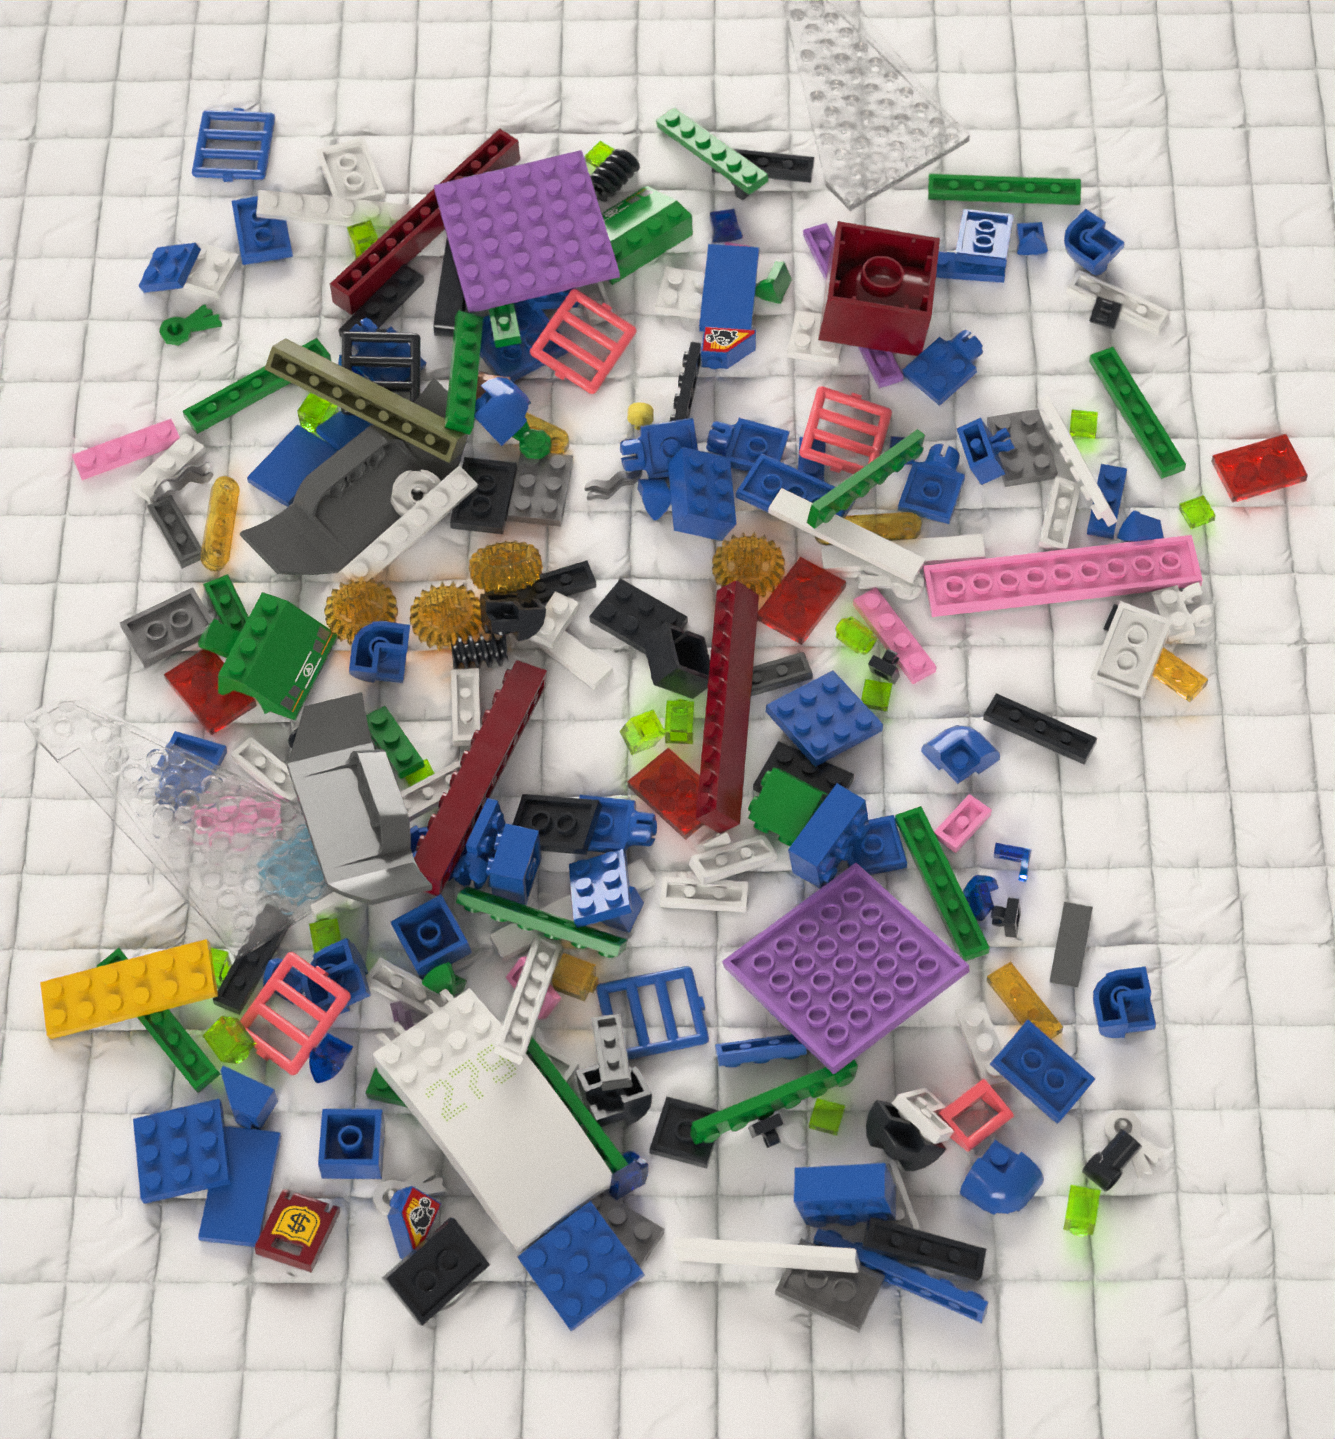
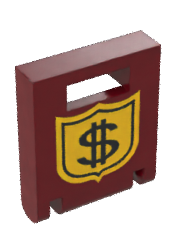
M283 1189L257 1240L255 1253L312 1273L337 1221L340 1207L333 1205L328 1213L329 1203L296 1192L293 1193L289 1200L290 1190ZM277 1240L303 1249L299 1256L277 1249Z

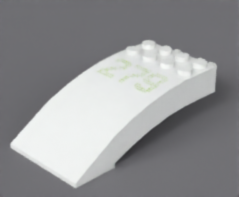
M469 988L454 998L447 989H444L440 992L441 999L445 1003L444 1006L439 1008L431 999L426 1001L425 1006L431 1015L407 1031L399 1022L393 1023L391 1027L397 1037L390 1041L383 1032L377 1034L376 1038L382 1048L372 1055L379 1074L429 1133L483 1206L484 1211L519 1252L617 1181L578 1122L530 1058L525 1054L523 1061L519 1065L493 1053L502 1024Z

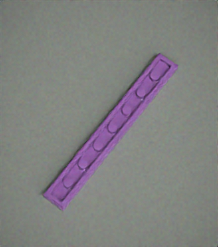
M827 223L804 229L803 237L826 281L828 261L834 236ZM858 347L878 388L903 381V374L892 352Z

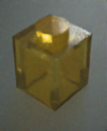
M563 953L552 975V985L555 991L584 1002L589 992L592 994L595 992L599 982L595 964Z

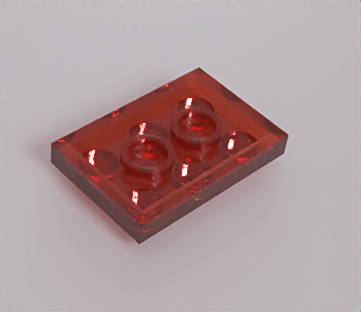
M1287 434L1212 455L1211 459L1232 503L1305 482L1308 477Z
M800 557L759 609L757 621L802 645L844 591L846 581Z
M203 649L166 672L164 677L166 682L209 734L213 735L255 708L257 704L253 697L234 690L225 695L218 694V674L224 662L216 653Z
M669 747L627 781L628 788L685 840L704 825L696 820L699 775Z

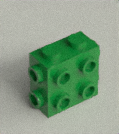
M773 767L772 771L766 772L761 781L763 789L759 796H755L749 804L748 811L750 814L748 819L755 822L753 827L766 834L772 831L779 835L778 841L791 846L828 794L779 768Z

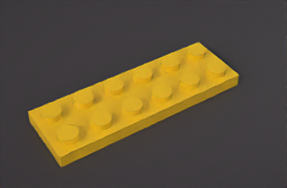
M207 939L40 982L46 1034L50 1039L218 997L211 945Z

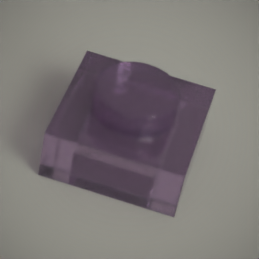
M401 1001L390 1003L394 1023L396 1021L399 1022L406 1031L408 1028L413 1027L410 1010L404 1011Z

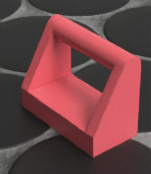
M982 1079L939 1112L938 1116L954 1130L950 1138L965 1151L969 1152L1012 1119L1014 1114L989 1083ZM982 1099L998 1114L967 1138L955 1124L954 1120Z

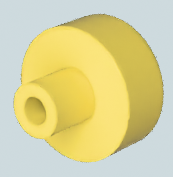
M637 402L628 407L627 420L634 425L636 430H640V426L650 425L653 422L654 409L651 405Z

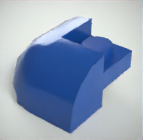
M1085 208L1065 230L1064 244L1067 254L1073 261L1095 276H1099L1107 270L1108 263L1124 249L1125 242L1106 230V222Z
M496 377L489 379L481 385L486 392L476 400L474 418L503 446L527 421L525 415L531 402L514 382L508 378Z
M375 621L363 627L355 634L352 643L349 674L356 679L375 683V680L403 683L410 625Z
M956 725L945 729L923 744L921 752L938 770L943 768L957 784L974 772H977L979 775L1000 760V752L980 732L970 726Z
M348 938L327 946L312 955L314 959L310 964L315 968L319 966L329 973L328 977L351 994L349 1002L340 1014L351 1011L350 1005L371 996L366 975L369 974L366 964L356 946ZM306 975L302 976L306 998L327 1012L336 1000V997Z
M1146 966L1120 969L1106 973V976L1096 984L1093 990V1006L1100 1035L1108 1038H1125L1126 1033L1155 1029L1156 1021L1150 999L1152 992Z
M994 1140L981 1158L978 1157L971 1167L959 1194L993 1215L996 1213L1009 1214L1014 1211L1019 1212L1029 1203L1044 1183V1177L1039 1167L1023 1152H1020L1018 1155L997 1140Z

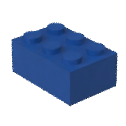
M682 447L668 463L674 531L722 541L737 524L730 458Z
M837 783L788 849L792 872L819 889L826 882L832 881L837 874L838 865L842 860L846 861L850 857L854 849V843L858 838L862 839L869 830L870 824L866 800Z
M885 1163L797 1167L794 1170V1204L805 1224L814 1228H822L827 1226V1224L854 1226L860 1222H867L870 1217L884 1221H896V1185Z

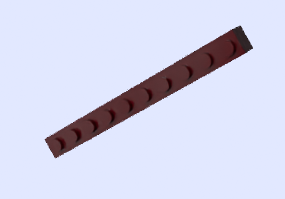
M499 128L439 184L515 166L521 160L519 140ZM434 189L329 283L332 301L335 305L353 315L403 264L407 265L445 230Z
M737 580L721 587L716 593L696 820L719 834L740 825L759 603V595Z
M519 660L515 661L512 669L506 670L501 690L496 689L491 710H485L481 721V729L475 730L471 739L472 746L470 750H465L462 755L459 772H453L449 783L450 789L448 793L443 792L439 800L438 808L440 809L437 814L433 813L427 825L428 832L426 836L421 835L416 846L417 853L414 860L421 873L432 884V890L425 891L426 893L434 896L442 894L487 798L490 799L546 688L547 670Z

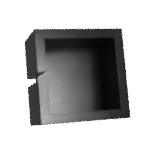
M665 622L643 639L653 685L694 699L708 688L710 657L704 636L688 630L684 632L682 628Z

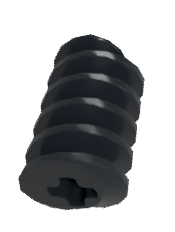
M615 149L594 170L590 178L598 200L607 202L608 197H614L616 191H620L622 185L628 182V178H632L634 172L639 171L640 164L634 155L624 149Z
M492 632L489 635L488 641H486L483 635L479 634L477 642H474L472 636L468 635L466 643H463L461 637L457 636L455 645L451 642L454 669H459L461 663H463L465 669H469L472 662H474L476 668L481 669L482 661H485L487 667L491 668L493 660H496L498 666L502 667L504 659L507 658L508 660L506 635H500L499 640H497Z

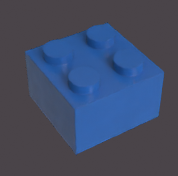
M505 823L503 832L498 833L495 840L494 849L497 850L495 857H490L487 864L486 874L490 875L488 888L492 889L493 895L527 905L542 859L539 831Z
M442 894L390 921L414 969L422 980L428 972L437 966L447 962L452 964L472 953Z
M322 1109L318 1167L322 1179H382L385 1120L382 1109Z

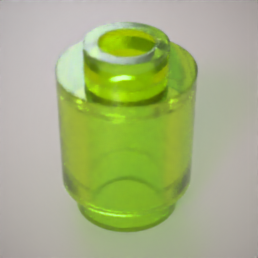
M853 616L847 619L842 618L835 628L837 632L836 639L857 654H868L877 641L873 631Z

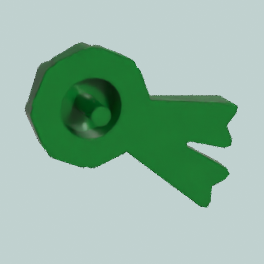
M204 304L186 318L171 317L162 322L159 333L166 344L179 346L189 341L191 332L222 327V322L220 321L219 314L213 315V310L207 309Z
M527 421L512 436V438L520 441L519 450L527 458L541 459L551 451L552 442L548 434L544 430L531 429Z

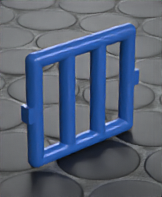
M234 108V111L204 110L200 121L191 171L192 176L196 178H221L223 182H233L234 179H265L275 124L274 113L244 111V108ZM211 120L265 122L263 131L209 129ZM207 139L261 141L260 150L206 148ZM204 158L258 160L257 170L202 168Z
M690 966L604 982L596 986L602 1016L613 1014L609 993L626 990L639 1045L626 1048L628 1060L700 1046L709 1042V1034L703 1014L705 1004L703 996L699 997L693 969ZM683 978L696 1034L679 1038L666 982ZM654 984L667 1040L650 1043L637 988Z

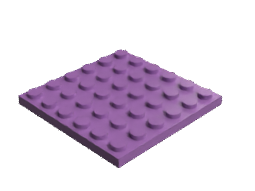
M582 150L433 185L468 313L620 277Z
M857 863L853 864L722 961L723 967L833 1074L837 1073L970 972L969 965Z

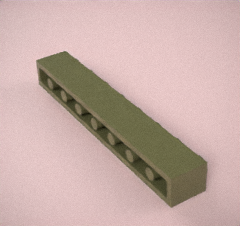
M286 338L272 346L264 368L265 370L449 463L461 455L468 434L444 428L445 418Z

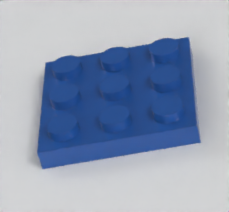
M528 300L514 303L522 343L496 348L490 315L483 318L480 357L495 376L509 377L512 382L545 365L530 355V349L550 320L541 309L532 310ZM551 340L548 341L543 349L544 352L555 359L569 353Z
M834 670L766 705L765 712L815 767L883 730V723Z
M220 1099L133 1119L140 1198L144 1204L232 1184L223 1104Z
M591 1201L517 1256L571 1332L645 1276L644 1272Z

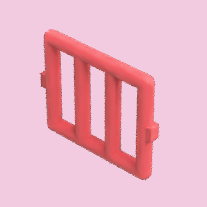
M572 289L530 349V355L556 371L555 376L562 380L567 378L588 393L595 394L635 336L637 329L611 312L612 307L604 302L600 305L579 290ZM577 301L623 331L624 333L619 341L616 343L570 313L569 311ZM562 321H565L610 350L611 352L604 362L556 332ZM548 341H553L596 369L598 372L590 382L544 352L543 349Z
M824 386L818 387L800 447V456L830 466V470L840 473L842 470L855 474L864 466L811 449L813 440L816 439L868 456L869 464L882 453L892 416L891 409L861 399L862 395L853 392L851 395ZM825 398L880 416L878 426L823 409ZM819 419L874 436L873 446L871 447L817 429Z
M289 952L238 1022L234 1031L236 1035L257 1050L256 1054L266 1061L270 1059L290 1075H296L349 1002L351 994L328 977L329 973L319 966L315 968L296 953ZM292 967L298 969L336 997V1000L327 1012L283 981ZM275 991H278L319 1021V1024L310 1036L266 1005ZM258 1014L302 1046L292 1061L249 1030Z

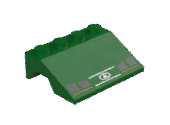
M645 186L601 213L620 277L608 280L611 285L616 284L693 235L692 215L676 199Z
M262 592L218 674V694L225 695L234 690L254 697L264 710L296 721L338 638V634L289 601Z

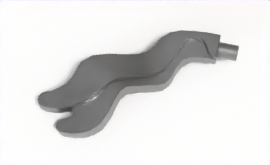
M205 462L200 466L188 465L175 478L164 479L154 491L153 501H158L169 490L179 491L183 489L189 482L198 484L209 482L213 477V473L208 472L205 474V472L210 468L211 464Z
M642 470L629 473L619 471L607 481L596 479L588 481L584 487L585 491H590L587 494V500L590 501L596 498L606 500L611 498L621 487L637 483L638 479L642 476Z

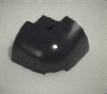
M517 593L480 594V615L485 634L493 632L497 635H508L512 633L519 642L537 634L544 625L546 608L536 597L531 598V601L518 599Z
M598 1064L575 1071L584 1106L600 1127L621 1120L624 1121L627 1127L639 1121L651 1107L652 1093L642 1073L636 1066L633 1068L629 1067L632 1087L602 1091Z
M876 1100L868 1113L866 1121V1137L871 1147L884 1149L885 1154L891 1159L899 1161L905 1171H917L926 1168L945 1152L946 1148L942 1142L934 1144L925 1140L920 1135V1130L912 1122L903 1119L898 1113L899 1110L892 1103Z

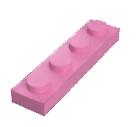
M168 419L72 454V458L81 479L85 480L167 450L180 436L172 419Z
M877 588L853 599V606L886 650L890 649L898 653L899 661L897 664L912 684L936 672V665Z

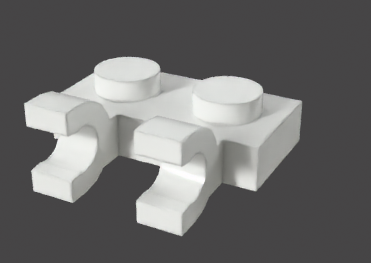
M1199 582L1187 586L1183 591H1180L1178 585L1151 592V600L1157 614L1173 620L1167 637L1168 642L1194 636L1195 627L1210 625L1209 617H1211L1212 613L1208 605L1198 607L1190 614L1186 607L1189 604L1201 603L1200 594H1202V589Z

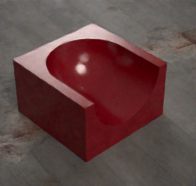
M837 221L828 261L818 340L916 357L922 353L932 318L940 238Z

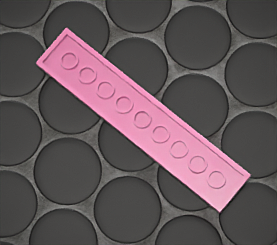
M1192 535L923 566V575L932 617L1153 592L1178 585L1180 589L1198 582L1202 586L1203 581Z

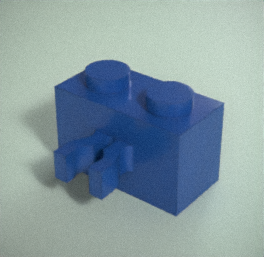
M981 417L957 428L969 467L981 485L1005 475L998 453L1002 451L1007 452L1015 448L1011 439L1003 442V440L1011 437L1007 428L999 430L992 436Z

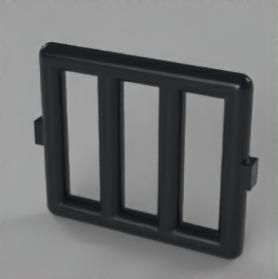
M376 329V332H344L342 334V367L352 371V366L410 368V381L372 382L391 392H410V401L415 402L420 396L421 337L418 333L387 332V329ZM352 342L410 343V357L352 356ZM341 408L342 414H344V415H354V414H352V413H350V412H348V411H346V410H344V409Z

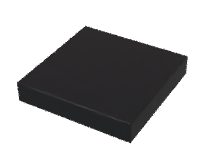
M666 1096L650 1145V1154L707 1169L716 1140L710 1143L703 1141L695 1145L690 1135L692 1122L720 1110Z

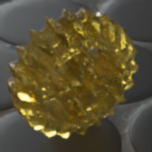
M743 531L739 538L733 534L731 541L723 540L722 547H717L712 558V574L717 585L723 587L737 580L762 598H765L766 591L773 593L775 586H780L782 577L785 574V559L782 556V551L780 547H776L774 540L767 542L765 534L760 538H757L755 532L751 536H746ZM731 561L735 564L732 571L727 567ZM765 561L770 566L766 572L762 569V564Z
M506 540L502 543L495 542L493 545L487 544L485 548H479L476 553L472 554V558L469 560V572L473 584L478 589H484L485 592L493 591L494 593L516 592L517 589H525L527 585H533L535 581L540 579L543 568L539 550L532 544H527L524 541L518 543L517 540L513 542H507Z
M361 576L359 581L356 582L350 577L349 584L345 585L340 582V590L332 589L331 596L327 597L324 608L326 625L330 627L332 634H337L340 642L347 639V643L350 646L353 643L355 634L372 622H397L398 607L396 606V597L392 594L390 587L385 588V584L382 581L375 583L373 577L365 581ZM371 601L377 602L379 605L382 606V608L377 607L376 604L371 603ZM340 614L346 615V618L351 619L352 621H346L340 616Z
M442 581L440 587L436 588L431 584L430 591L422 589L421 597H415L414 605H411L410 608L411 615L409 619L412 631L415 636H418V640L421 643H427L429 649L437 645L439 651L443 647H448L452 651L451 642L455 645L457 636H460L462 641L466 642L468 635L478 636L479 628L482 627L480 599L475 597L473 590L467 591L464 584L456 588L454 581L450 586H445Z

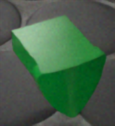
M775 261L767 278L756 284V297L769 302L782 303L783 297L792 281L784 261Z
M213 619L202 633L198 645L201 649L209 650L227 658L241 632L219 623L220 621L217 619Z
M449 962L432 969L422 980V985L440 995L441 991L447 989L453 997L462 992L467 983V980L454 974Z

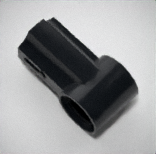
M1121 1129L1102 1152H1097L1084 1166L1082 1173L1104 1192H1107L1120 1179L1123 1174L1122 1170L1138 1153L1142 1145L1129 1133Z

